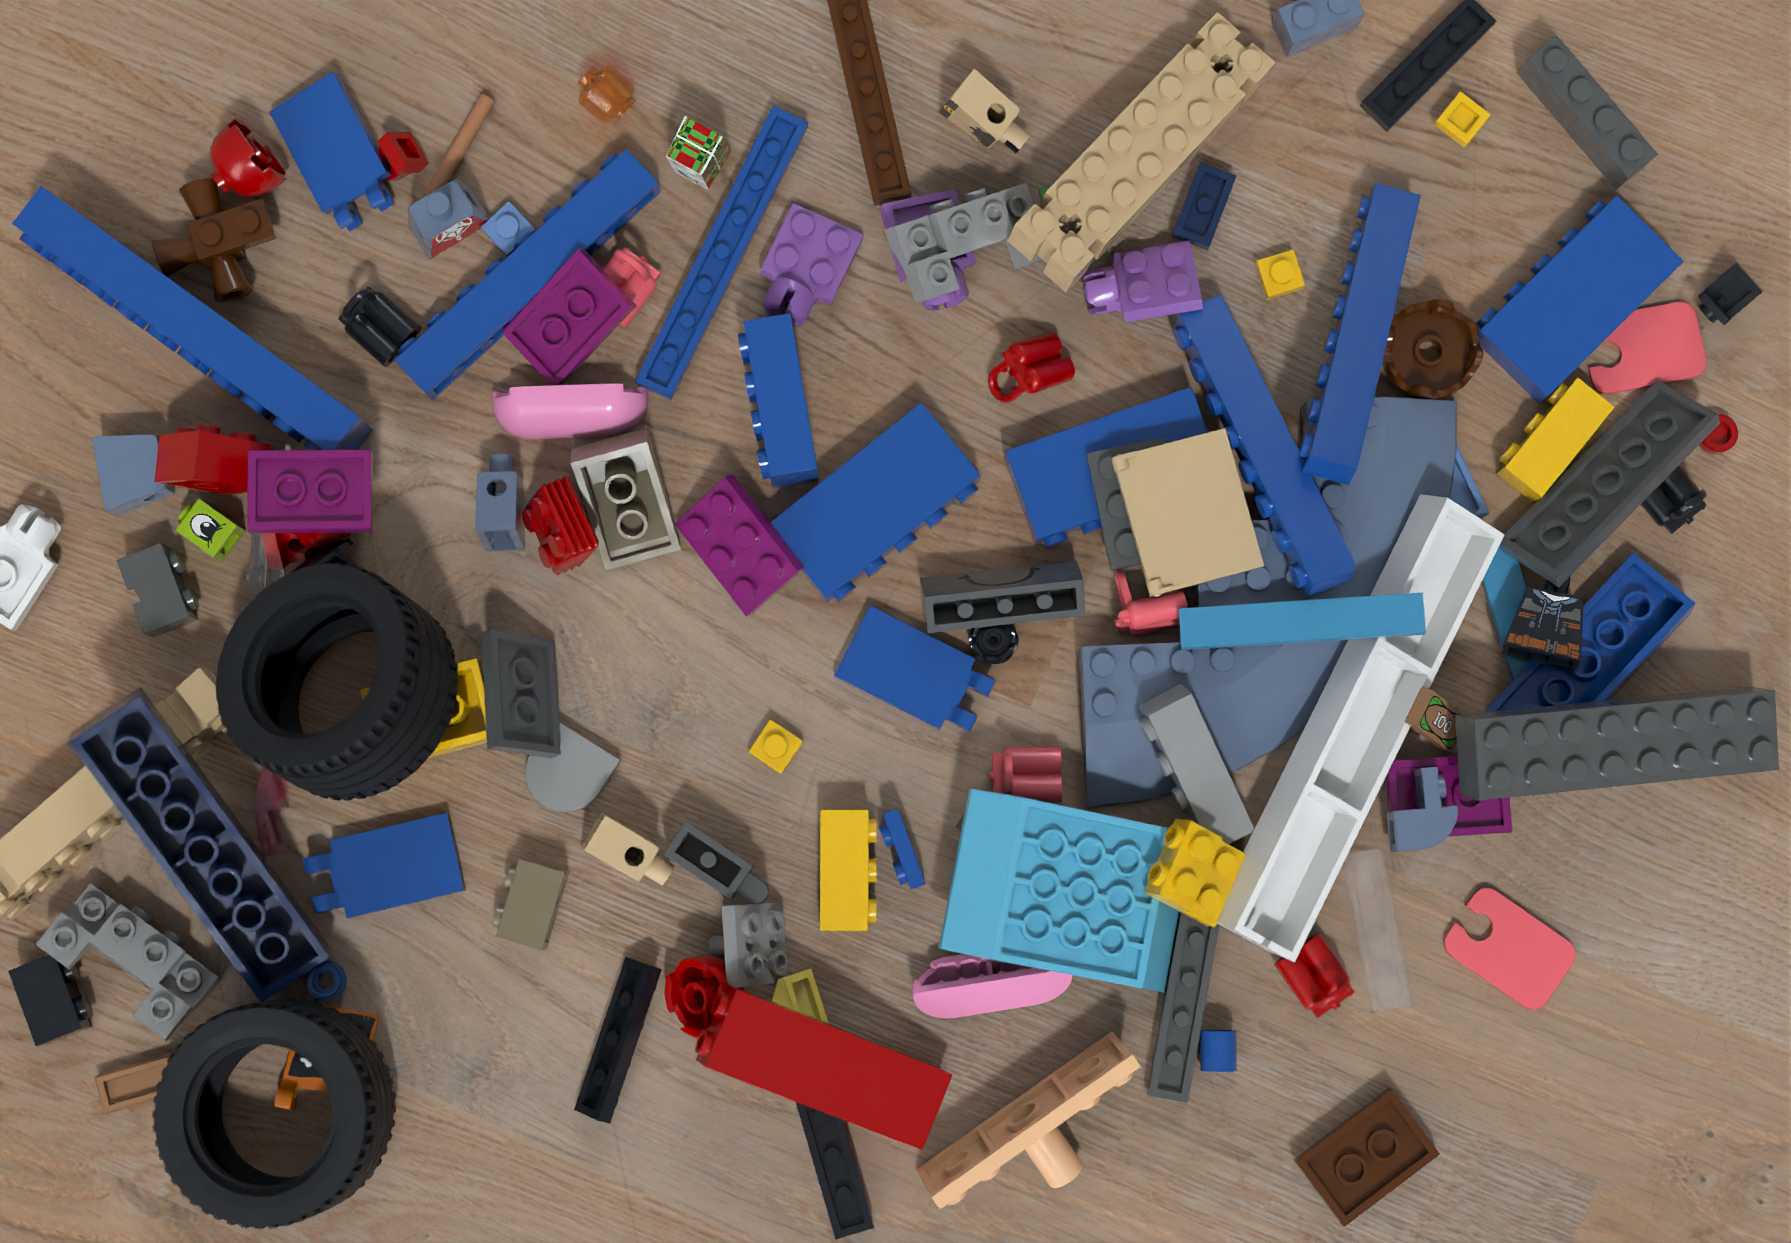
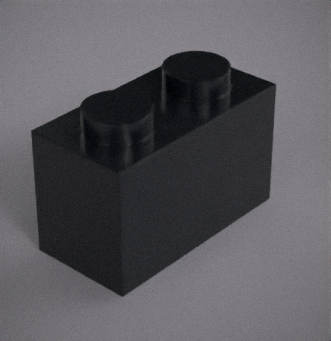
M47 955L8 971L36 1047L51 1044L93 1027L90 1018L93 1017L91 1004L85 995L80 994L76 980L79 979L76 964L71 970H68L56 959Z

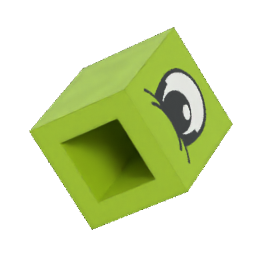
M198 499L195 504H188L183 509L178 518L180 524L175 530L221 562L225 560L246 531L201 499Z

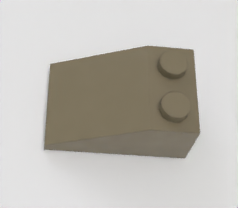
M648 428L572 449L570 463L588 519L599 540L598 549L605 571L681 550Z

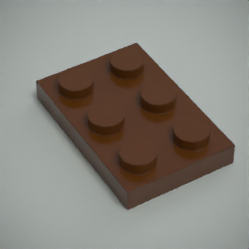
M1387 1088L1297 1156L1294 1162L1339 1223L1345 1227L1439 1156L1440 1153L1393 1090Z

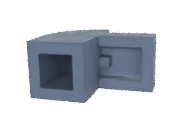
M1437 767L1414 770L1418 809L1386 813L1390 852L1431 848L1445 840L1452 832L1457 820L1458 806H1441V799L1446 798V784L1444 776L1438 775Z

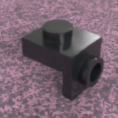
M1736 262L1698 295L1702 301L1698 307L1712 323L1719 320L1725 325L1732 317L1759 296L1763 290L1744 268Z

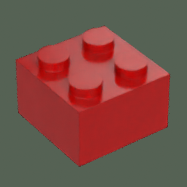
M196 425V429L177 427L176 432L173 434L159 435L154 482L221 495L248 493V451H270L271 444L256 442V435L250 433L232 432L231 436L221 435V428L215 426Z

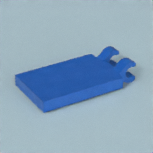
M331 72L269 111L321 211L326 214L333 211L334 218L341 229L347 227L348 231L351 232L363 224L352 201L365 193L373 209L379 208L383 212L395 205L391 194L383 182L392 173L339 74Z
M872 606L867 610L834 675L851 686L938 730L941 729L944 721L947 720L968 732L971 731L977 716L958 707L967 688L969 687L988 697L995 684L993 679L971 670L976 660L975 658Z
M449 813L329 840L332 852L303 858L306 874L330 870L334 893L312 897L315 913H323L344 907L346 918H353L466 891Z

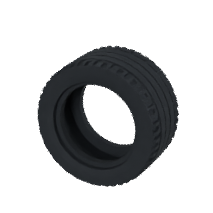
M336 562L333 564L311 565L276 580L258 593L240 613L226 637L218 661L216 679L218 712L223 726L226 727L228 736L232 738V742L241 749L244 755L291 784L315 796L318 795L321 798H331L337 801L341 799L349 801L354 798L364 799L368 796L372 797L397 786L404 779L411 776L436 750L449 726L457 699L458 666L457 662H455V652L451 648L452 643L446 637V632L440 626V623L431 617L426 610L377 574L352 564L344 565ZM374 632L378 644V666L373 684L363 702L349 717L338 725L319 733L304 734L299 721V696L303 682L314 662L325 650L339 640L357 633Z
M279 999L251 1003L225 1010L217 1016L208 1018L206 1023L199 1024L193 1033L184 1037L185 1041L177 1045L175 1048L176 1053L169 1057L167 1060L168 1065L162 1070V1079L157 1084V1093L154 1096L155 1111L152 1113V1118H154V1125L152 1127L153 1132L156 1134L155 1145L156 1147L158 1146V1156L165 1164L166 1174L169 1173V1176L172 1178L171 1182L180 1188V1193L183 1197L186 1196L190 1199L192 1205L201 1207V1211L206 1215L211 1214L214 1219L219 1221L223 1219L229 1225L239 1224L241 1228L254 1227L255 1229H263L268 1227L272 1229L298 1223L327 1211L342 1203L345 1199L350 1198L355 1191L363 1187L365 1181L374 1174L375 1168L381 1164L382 1155L387 1152V1143L393 1135L391 1130L392 1127H395L393 1113L396 1112V1106L394 1105L396 1095L392 1091V1084L394 1083L393 1078H390L388 1072L390 1071L389 1066L385 1065L383 1061L384 1055L377 1049V1043L368 1038L369 1034L367 1031L359 1028V1024L356 1021L349 1020L346 1014L337 1013L333 1007L323 1006L319 1002L311 1003L310 1000ZM263 1044L284 1047L304 1057L319 1072L330 1095L332 1124L328 1141L315 1163L297 1177L273 1176L250 1166L234 1150L224 1129L222 1098L228 1078L236 1065L248 1053Z

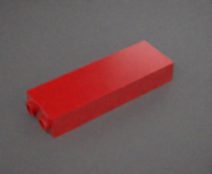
M726 984L724 991L718 992L711 1007V1014L714 1016L709 1028L701 1032L696 1043L695 1052L698 1054L696 1061L711 1070L923 1150L953 1074L938 1066L732 985Z

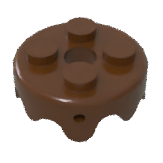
M1438 298L1405 307L1394 317L1390 326L1382 361V367L1388 379L1400 391L1416 399L1438 400L1455 394L1469 382L1483 359V349L1480 345L1477 326L1471 318H1467L1457 311L1454 304L1447 299ZM1431 342L1438 347L1439 358L1437 361L1428 362L1420 356L1419 347L1422 343Z

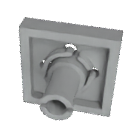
M782 902L722 906L723 935L714 934L710 938L709 952L710 955L720 959L725 958L728 984L734 987L775 984L778 979L786 977L788 959L785 951V917L783 915Z

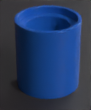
M1201 1030L1200 1071H1237L1236 1030Z

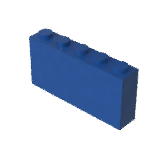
M1617 195L1607 205L1600 200L1584 216L1589 223L1580 232L1573 227L1557 243L1562 248L1558 254L1551 258L1546 253L1530 269L1535 276L1526 285L1519 280L1503 296L1508 303L1499 312L1492 307L1476 323L1481 329L1478 332L1481 348L1538 404L1547 398L1684 262Z
M1192 387L1005 451L1004 459L1035 545L1045 542L1046 547H1051L1067 541V534L1082 529L1084 535L1101 529L1086 460L1087 453L1159 438H1165V442L1170 443L1208 433Z
M920 403L770 523L805 567L802 570L803 574L824 600L828 603L835 598L840 602L856 589L853 582L866 573L868 577H871L887 564L884 557L895 548L901 553L918 539L914 533L927 524L931 529L948 515L945 509L954 501L958 500L962 504L971 498L979 490L976 484L980 481L981 475L926 407Z

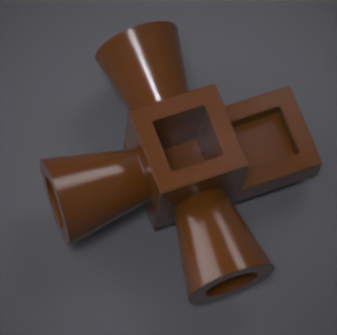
M213 178L198 179L183 185L179 192L196 221L187 223L190 236L152 240L155 257L162 273L169 277L199 260L209 271L211 270L214 300L216 302L233 301L250 294L253 289L237 261L246 259L245 249L277 239L265 202L259 199L221 212L218 185Z

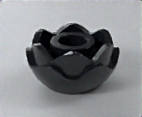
M1013 624L972 628L969 633V645L977 659L988 664H1001L1009 660L1017 650L1019 637ZM993 636L997 638V643L995 644L990 642V638Z

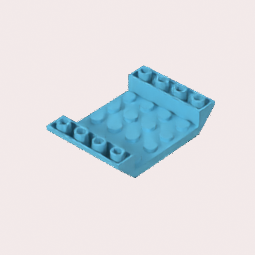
M969 789L938 949L1165 993L1180 912L1144 893V890L1148 883V872L1151 866L1158 860L1164 846L1163 838L1168 828L1023 797Z

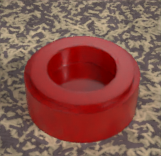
M1718 414L1720 424L1699 444L1700 448L1705 452L1721 454L1730 450L1736 444L1738 428L1736 423L1727 415Z

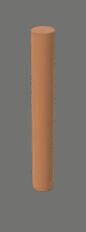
M481 94L423 194L425 196L449 182L494 105V100Z

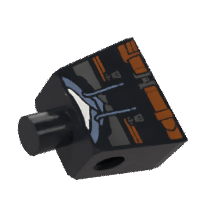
M1571 577L1560 587L1547 579L1545 580L1544 589L1527 587L1505 637L1502 655L1567 670H1577L1582 654L1584 602L1579 597L1567 595Z

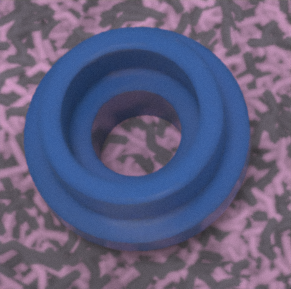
M323 961L308 971L306 975L307 990L318 1000L330 1001L336 999L345 990L347 983L345 971L339 964L333 961ZM325 973L331 974L334 979L333 985L328 989L324 988L320 982L322 975Z

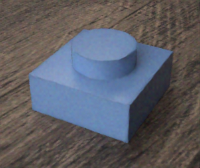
M510 202L506 203L480 227L507 257L516 250L514 244L521 236L529 231L532 233L536 231Z

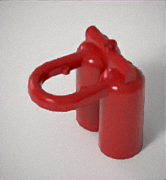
M1046 332L1013 343L1006 351L1002 352L1005 360L993 367L988 377V386L995 399L1003 403H1009L1016 400L1022 393L1034 394L1073 379L1075 374L1074 364L1069 357L1060 355L1062 343L1057 334ZM1008 371L1011 377H1015L1019 385L1012 387V392L1009 394H1004L999 389L997 379L1001 372L1005 373Z
M1320 933L1305 940L1295 962L1281 957L1274 963L1306 1010H1311L1317 1019L1330 1009L1336 1010L1338 1007H1341L1340 1002L1355 993L1350 985V976Z

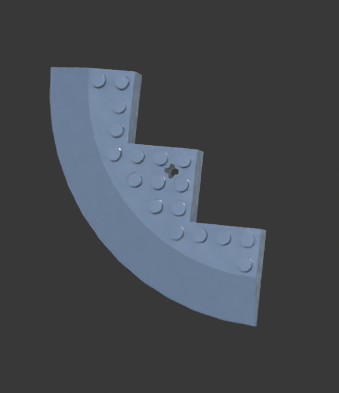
M1374 397L1358 469L1349 485L1312 475L1357 566L1351 581L1308 598L1303 587L1297 588L1289 572L1291 563L1286 553H1280L1272 537L1274 528L1270 520H1251L1264 566L1193 585L1194 608L1370 596L1420 494L1449 497L1450 499L1456 458L1457 401ZM1307 400L1300 408L1302 440L1305 432L1311 434L1314 422L1307 421L1312 400ZM1348 640L1182 650L1181 642L1082 646L1078 651L1086 808L1136 803L1172 794L1171 789L1176 787L1171 774L1165 776L1156 761L1155 755L1160 753L1155 740L1149 742L1140 727L1139 720L1144 717L1139 705L1182 684L1192 693L1225 767L1230 774L1281 747L1304 730Z

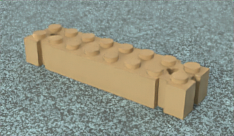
M1218 12L1200 29L1191 46L1187 43L1045 192L1040 206L1035 203L1014 225L1008 242L1030 262L1037 255L1046 262L1047 265L1043 273L1064 292L1067 293L1087 272L1093 258L1098 260L1225 125L1236 113L1242 101L1246 102L1266 81L1276 64L1274 60L1253 42L1247 49L1237 41L1241 32Z
M200 667L175 688L176 691L167 699L161 700L155 705L195 761L201 759L213 748L211 741H213L212 738L220 731L227 735L226 727L221 722L218 702L216 700L217 673L208 672ZM86 766L0 839V920L7 918L13 920L24 913L30 906L28 903L29 896L36 890H39L41 893L50 890L60 881L61 877L58 874L69 864L72 867L80 864L91 854L92 851L89 847L99 838L102 840L108 839L122 827L119 821L124 817Z

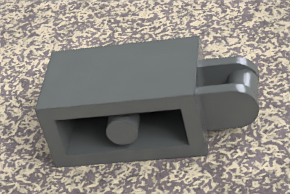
M688 821L683 824L664 853L665 856L729 899H733L738 894L750 903L759 904L768 897L769 889L766 883L751 874L755 867L754 865Z

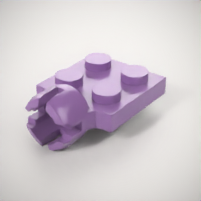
M952 189L884 203L879 210L884 227L888 229L932 214L929 206L952 199L954 206L960 204L956 190ZM891 250L900 282L908 281L901 263ZM973 251L950 258L960 289L923 301V305L927 310H940V304H943L945 308L958 305L968 297L969 292L963 272L965 268L972 267L977 263Z
M793 203L760 270V275L767 277L772 282L764 298V310L770 316L781 315L786 304H789L786 313H791L793 326H801L805 323L813 305L819 302L831 306L858 252L864 234Z
M1190 240L1113 253L1114 261L1111 266L1088 269L1083 275V281L1089 280L1085 282L1084 291L1087 303L1093 304L1092 306H1087L1090 315H1102L1118 311L1123 314L1125 322L1203 309Z

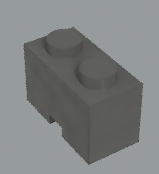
M159 543L116 560L127 590L134 589L140 599V602L133 604L144 634L157 637L198 620L195 609L199 608V603L191 586L186 587L181 573L185 572V566L177 550L172 551L171 547Z

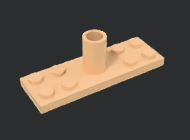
M1113 1031L1109 1032L916 1169L938 1208L941 1210L946 1205H954L961 1201L971 1187L980 1181L984 1182L992 1179L999 1173L1002 1165L1024 1150L1051 1188L1062 1187L1075 1179L1082 1171L1083 1163L1057 1126L1078 1111L1087 1110L1096 1105L1101 1095L1112 1087H1119L1127 1083L1133 1077L1134 1072L1141 1067L1133 1054Z

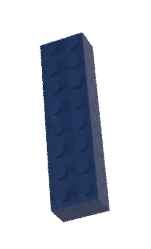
M141 687L71 732L69 738L71 747L260 1002H264L330 957L328 943Z

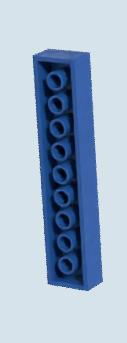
M40 186L12 224L23 232L19 239L31 247V249L93 292L105 303L115 308L143 330L145 329L146 332L174 353L180 347L177 354L200 372L206 375L211 369L212 372L208 377L236 398L241 392L244 393L240 399L266 420H269L274 415L276 418L272 423L298 443L303 438H306L307 442L304 444V447L308 450H359L372 433L373 429L357 414L44 187Z

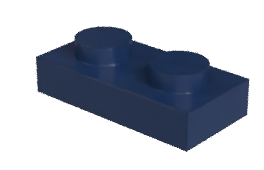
M1200 162L1172 237L1181 241L1190 240L1192 245L1208 250L1236 175Z

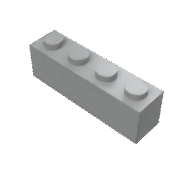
M1179 684L1139 705L1144 717L1139 720L1140 727L1149 742L1155 740L1160 753L1155 755L1156 761L1165 776L1171 774L1176 787L1172 788L1171 792L1181 810L1187 808L1193 822L1223 838L1222 841L1228 845L1254 831L1253 824L1192 693L1182 684Z

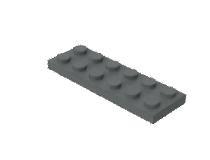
M1656 380L1562 475L1544 496L1504 534L1499 545L1500 549L1560 587L1720 424L1718 414Z

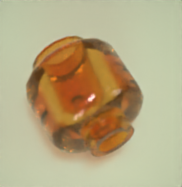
M605 65L599 71L592 66L577 83L583 88L578 95V102L601 123L609 122L611 119L617 123L636 101L632 97L635 90L634 85L612 65Z

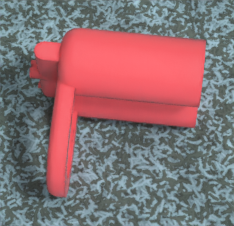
M626 247L623 250H616L603 268L637 305L618 325L623 329L627 328L657 287L656 281L661 275L660 271L647 263L648 259L643 255L639 257L630 248Z
M1123 569L1115 572L1116 587L1123 611L1119 612L1118 619L1114 620L1118 632H1129L1130 635L1138 637L1180 626L1179 609L1188 608L1182 589L1164 593L1158 597L1152 596L1132 601Z
M1060 746L1006 748L1002 753H992V772H989L990 780H993L994 793L1042 802H1062Z

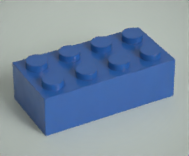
M791 313L743 321L745 333L738 334L743 364H751L752 369L750 372H745L744 375L750 403L757 402L758 410L751 411L756 441L764 440L765 449L757 450L763 480L770 479L773 489L819 481Z

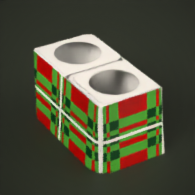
M684 116L666 157L674 172L708 190L731 151L724 137Z

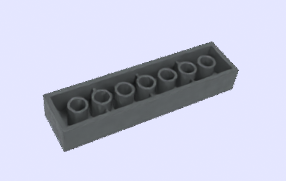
M1743 687L1455 715L1460 795L1479 801L1779 770L1775 690Z

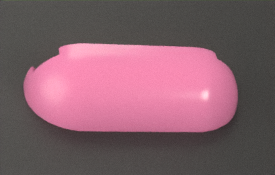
M624 384L511 387L509 388V393L492 392V407L499 424L511 435L528 440L596 438L623 435L639 424L648 405V390L645 387L624 389Z
M960 954L932 961L930 969L925 971L918 980H914L912 992L915 1005L923 1013L936 1018H958L1046 1003L1061 995L1068 988L1072 975Z

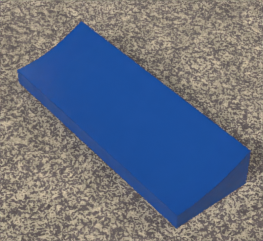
M1632 553L1583 606L1582 654L1577 670L1572 671L1531 661L1484 712L1611 700L1691 614L1695 602L1635 553Z

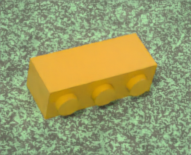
M1578 377L1568 385L1562 382L1547 399L1552 405L1546 413L1542 415L1537 412L1523 430L1528 435L1521 444L1518 445L1513 442L1499 458V461L1504 465L1496 474L1532 503L1544 496L1615 408Z
M820 810V931H868V923H876V899H868L869 883H876V859H869V843H877V819H869V810Z

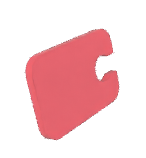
M1675 302L1635 310L1603 341L1610 342L1619 349L1620 360L1618 364L1611 368L1601 365L1590 367L1588 372L1593 388L1602 394H1613L1650 387L1656 380L1666 384L1699 376L1705 370L1707 360L1694 308L1685 302Z
M1491 888L1477 890L1465 907L1474 913H1481L1489 919L1491 923L1490 934L1485 939L1476 941L1467 935L1463 927L1454 922L1444 937L1446 952L1527 1009L1543 1007L1574 963L1576 951L1573 945L1496 890Z

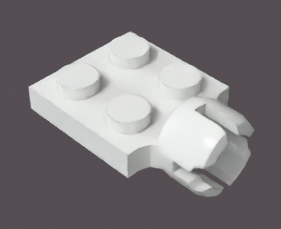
M24 504L17 507L7 524L0 526V623L8 629L17 631L59 565L49 556V548L61 531L60 524L52 517L50 519L45 518V512Z

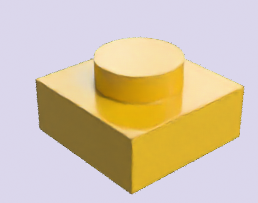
M1460 91L1434 125L1465 148L1491 114Z
M1294 249L1255 262L1266 300L1302 290L1306 286Z
M770 719L748 753L782 775L803 744V741Z

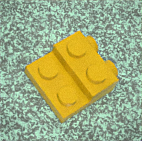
M1175 819L1173 825L1167 829L1164 835V846L1158 860L1151 866L1148 872V883L1144 893L1206 926L1215 927L1246 854L1223 842V838L1191 820Z

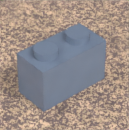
M1298 0L1279 8L1271 24L1288 58L1357 29L1365 13L1359 0Z

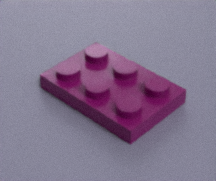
M578 249L502 333L551 386L563 385L637 305L585 249Z
M248 451V532H373L372 451Z
M733 474L720 481L675 523L676 527L746 617L759 609L805 568Z
M1458 756L1393 761L1386 775L1388 812L1418 809L1414 770L1437 767L1438 775L1444 776L1446 784V798L1441 799V806H1458L1457 820L1448 837L1513 832L1510 797L1479 801L1460 795Z

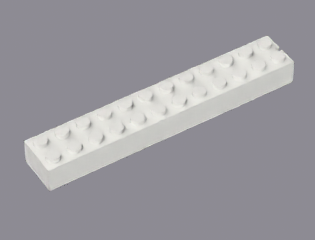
M1420 494L1370 595L1423 592L1426 634L1351 639L1347 641L1243 851L1246 856L1217 921V924L1292 962L1296 961L1410 729V726L1405 723V719L1422 687L1430 688L1504 537L1503 533L1451 499Z

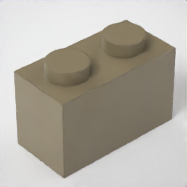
M523 859L518 860L517 866L510 865L504 883V888L510 889L505 905L499 903L493 919L492 926L498 928L495 937L546 950L569 873Z

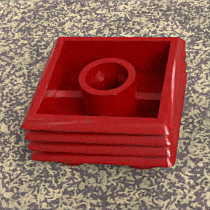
M565 475L561 480L557 478L554 482L549 481L547 485L543 483L528 501L524 511H522V520L526 529L530 533L535 532L541 545L538 547L541 562L546 568L551 567L553 573L557 575L562 571L566 573L568 569L573 570L576 566L580 567L599 545V540L570 478Z

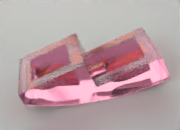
M269 770L261 771L258 782L256 826L262 854L273 856L286 851L275 813L288 809L289 805L280 777Z

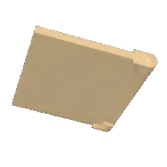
M1225 428L1122 455L1118 454L1111 458L1150 597H1158L1161 594L1264 566Z

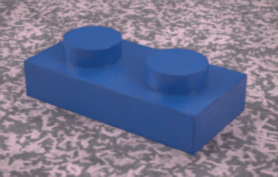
M898 809L883 814L885 823L878 825L886 848L892 845L895 847L899 860L892 864L900 885L908 883L910 890L925 885L924 877Z

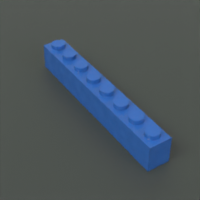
M627 149L620 155L614 153L609 156L600 166L601 172L591 181L586 179L577 185L571 193L572 199L562 208L560 205L552 208L542 220L544 224L534 233L529 231L521 236L514 244L516 250L505 260L503 258L495 260L486 269V277L476 286L470 284L464 288L456 297L457 303L449 311L445 312L442 310L438 312L428 322L427 327L429 329L418 339L416 337L410 338L398 350L400 355L395 359L396 363L432 401L504 336L502 331L578 249H585L592 256L661 193L659 183Z
M1375 183L1369 197L1363 195L1360 200L1356 218L1362 219L1360 229H1354L1348 251L1354 252L1352 262H1346L1340 284L1345 285L1346 289L1344 296L1338 295L1332 318L1338 319L1336 330L1330 329L1324 347V352L1330 353L1328 364H1321L1316 380V386L1322 388L1320 398H1313L1307 421L1314 423L1311 434L1305 432L1299 450V456L1305 457L1302 468L1303 473L1349 485L1358 469L1421 195Z
M1222 295L1203 301V309L1178 313L1176 327L1173 328L1175 341L1181 350L1186 349L1191 359L1189 367L1194 380L1197 383L1202 382L1207 391L1205 399L1209 411L1213 416H1219L1226 429L1231 450L1235 449L1240 459L1238 466L1241 476L1246 484L1252 483L1257 493L1255 502L1258 511L1263 518H1269L1274 528L1272 531L1274 543L1280 553H1286L1291 563L1289 572L1297 588L1303 587L1309 598L1351 581L1357 566L1312 475L1302 472L1304 459L1302 456H1299V449Z

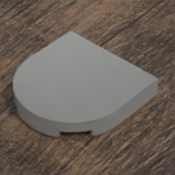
M559 722L561 755L553 758L529 755L526 763L525 777L529 791L541 805L557 812H574L589 806L596 800L621 760Z

